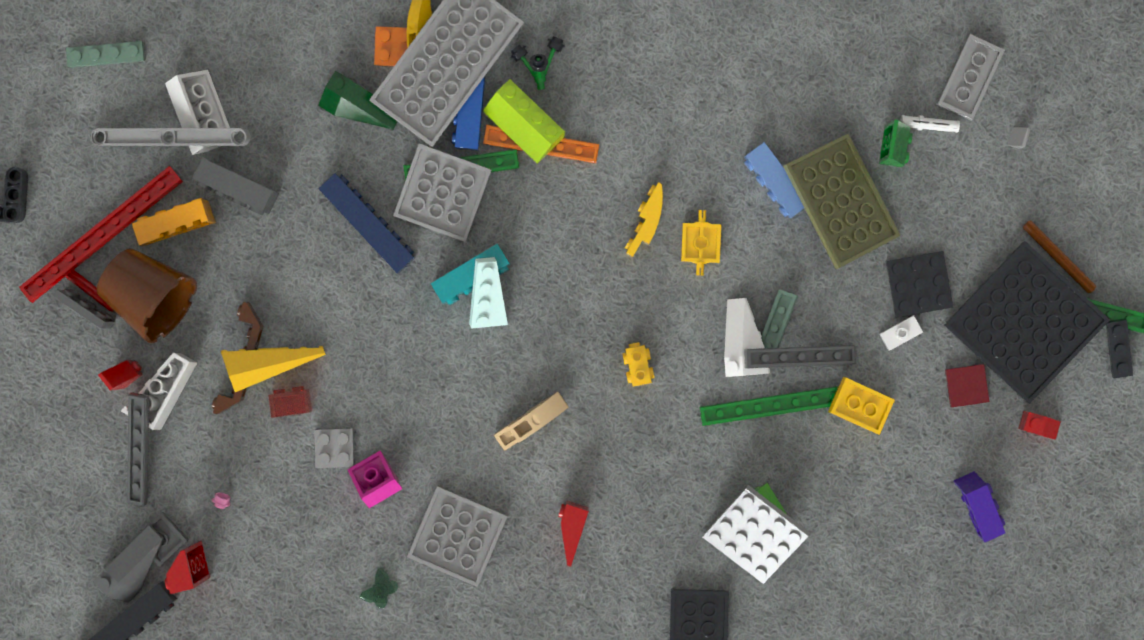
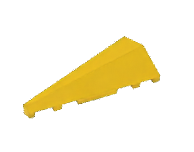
M319 346V348L300 347L298 349H289L288 347L258 348V350L247 351L245 349L221 351L235 392L326 355L323 346Z

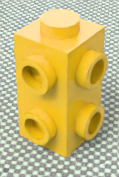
M640 342L628 344L629 348L625 349L626 353H622L624 365L628 364L629 372H626L628 383H632L633 387L652 383L651 379L654 378V372L652 367L649 368L647 361L651 360L649 348L645 349V345L640 346Z

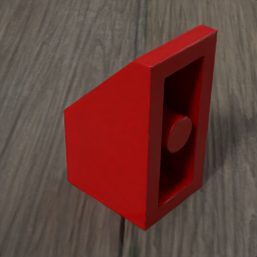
M1023 411L1018 429L1056 440L1061 422L1032 412Z

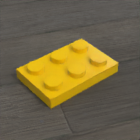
M843 377L828 412L880 435L895 400Z

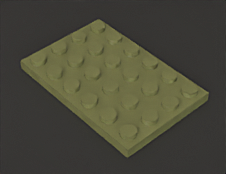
M849 134L783 166L835 269L901 236Z

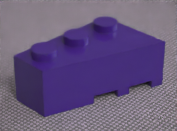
M975 471L954 480L955 485L962 492V501L967 505L968 514L978 536L984 543L1005 534L1003 526L1006 524L1003 517L997 512L999 505L991 496L993 490L990 484L985 483Z

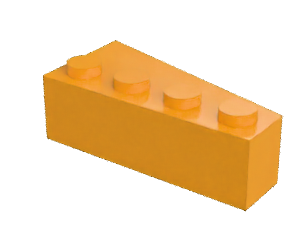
M198 198L186 204L176 205L173 209L167 211H158L151 217L143 216L137 218V222L132 223L139 246H146L216 222L209 201Z

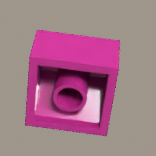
M381 450L347 469L360 498L369 508L402 490L394 471Z

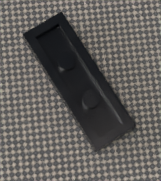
M1111 320L1106 324L1112 377L1133 376L1127 320Z

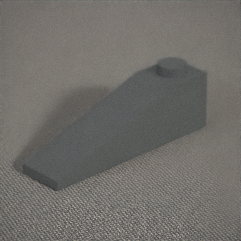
M148 525L100 573L93 583L106 596L129 603L142 589L145 577L150 571L152 561L156 557L164 537L152 525Z

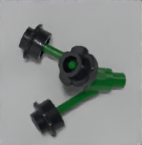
M553 36L552 39H548L547 47L551 49L548 59L543 54H536L528 62L524 57L528 54L525 49L526 46L521 47V45H518L511 50V58H514L516 62L520 59L523 61L534 77L538 90L545 89V76L555 51L561 52L562 48H565L563 40Z

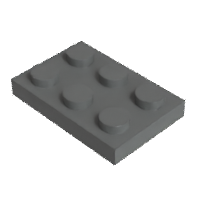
M57 289L52 295L99 328H111L115 323L111 320L112 316L103 310L101 312L96 310L94 303L89 300L84 301L80 299V294L72 289Z

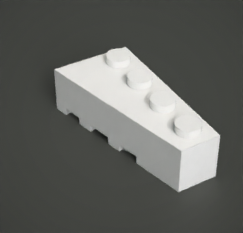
M173 353L157 370L152 379L146 382L139 394L149 395V428L152 430L162 429L196 367V361L181 353ZM128 405L121 410L126 415H128Z

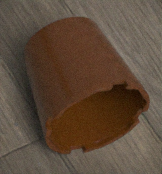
M133 248L120 252L112 259L103 271L97 285V294L149 343L157 342V338L160 336L165 338L177 327L192 304L189 301L192 294H196L197 282L194 278Z

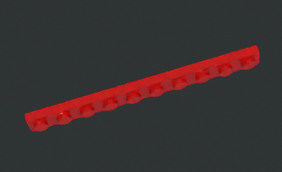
M171 166L167 167L19 286L20 290L31 303L35 302L183 182Z

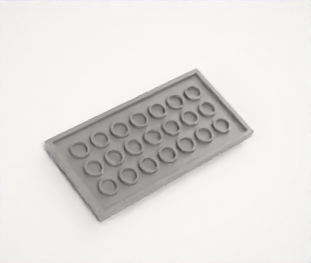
M443 0L369 101L433 147L524 22L495 0Z

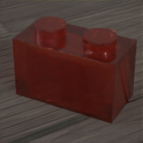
M304 386L293 387L291 392H285V389L273 390L274 394L268 395L271 418L312 412L309 389L304 390Z

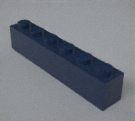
M334 173L318 189L390 267L399 274L415 259L413 256L415 252L409 245L406 244L404 246L400 242L402 238L394 230L391 232L387 228L389 224L381 216L377 218L374 214L376 210L368 202L364 204L361 200L363 196L355 188L351 190L348 186L350 182L342 174L338 176Z

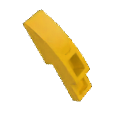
M412 0L407 20V48L432 16L430 0Z
M659 182L657 186L652 185L647 194L650 198L647 203L643 201L638 209V212H640L639 217L645 220V222H639L635 229V232L638 234L634 240L630 238L625 246L628 250L626 254L631 257L634 256L642 241L648 245L650 244L658 226L663 200L662 184Z

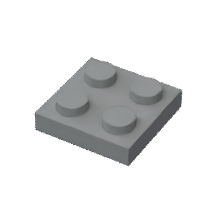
M353 428L314 430L315 468L354 466Z

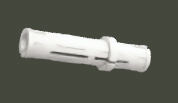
M901 115L900 119L901 122L910 128H917L920 131L922 129L958 133L960 128V121L924 118L922 115L918 117Z

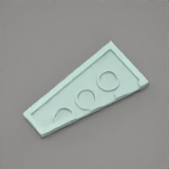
M494 257L475 260L469 320L471 328L508 325L497 261Z

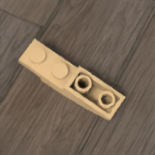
M557 391L528 410L524 415L496 432L494 437L505 451L545 426L569 406Z

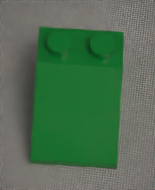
M895 119L884 127L879 164L903 167L909 161L910 153L907 152L908 144L912 142L913 134L910 133L911 128L900 120Z

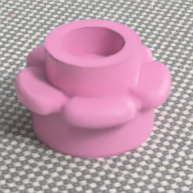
M218 492L212 498V502L215 503V507L225 509L230 506V496Z

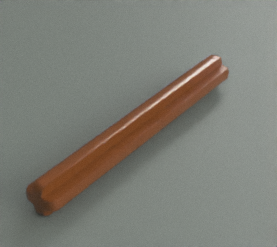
M1032 221L1024 224L1023 229L1087 293H1091L1096 289V285Z

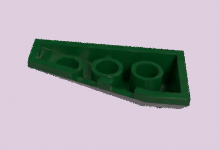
M335 70L325 86L318 104L319 107L337 117L392 130L398 123L369 101L373 96L372 93Z

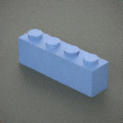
M765 142L744 157L746 159L744 162L746 167L750 171H755L758 175L755 177L762 187L766 186L769 190L767 192L768 196L773 202H778L781 206L778 209L784 217L792 218L804 209L785 169Z

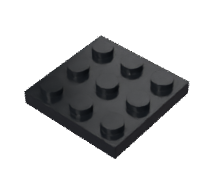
M943 251L886 261L896 318L953 308Z
M671 589L669 640H728L729 591Z

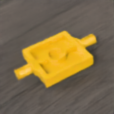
M698 210V222L682 223L681 262L696 264V275L704 276V264L720 263L721 224L706 222L707 211L703 210L702 218V210Z

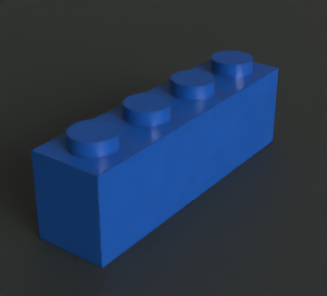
M485 76L454 117V125H457L456 133L453 132L452 144H455L456 149L479 151Z

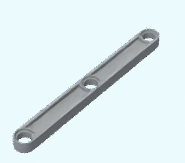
M97 128L91 133V141L98 146H244L251 139L249 131L244 128ZM240 131L244 134V140L241 143L237 140V134ZM99 132L104 134L103 142L98 141L97 136ZM168 132H172L174 136L172 142H168L166 139Z

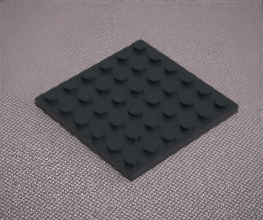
M1023 241L944 326L1022 399L1030 404L1110 319L1026 241Z

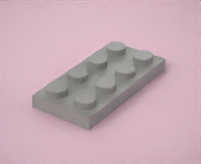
M969 34L936 105L969 120H973L1005 50Z

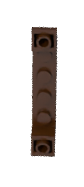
M243 302L237 311L238 320L253 324L247 333L248 344L243 349L246 351L257 350L264 326L251 303ZM232 387L233 397L219 394L212 402L213 413L220 414L243 401L247 388L235 392Z

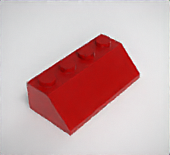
M202 540L181 550L168 570L165 586L167 590H170V594L194 589L210 578Z

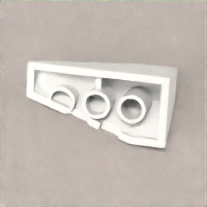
M747 298L727 299L724 352L726 377L770 373V368H745L744 349L765 348L761 339V333L754 322L755 318Z

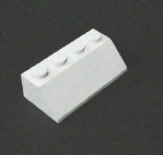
M208 70L176 75L165 83L182 128H230ZM189 146L192 155L221 147Z

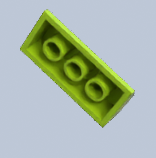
M511 79L494 94L483 110L537 164L565 135V131Z

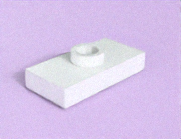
M911 316L880 333V336L888 351L923 333L916 318Z

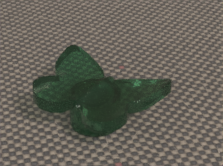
M378 568L375 575V584L372 588L363 591L359 598L369 603L375 602L378 608H384L387 605L388 594H393L397 591L398 583L393 580L389 581V575L382 568Z

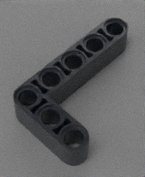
M11 167L6 171L3 204H0V222L20 223L25 219L28 173L24 169ZM19 171L20 179L15 181L14 175ZM17 190L19 197L14 200L13 193ZM16 209L17 217L12 219L11 213Z

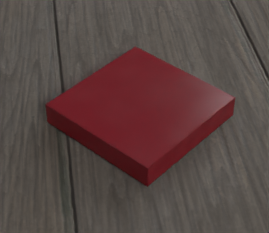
M984 364L945 369L951 408L990 402Z

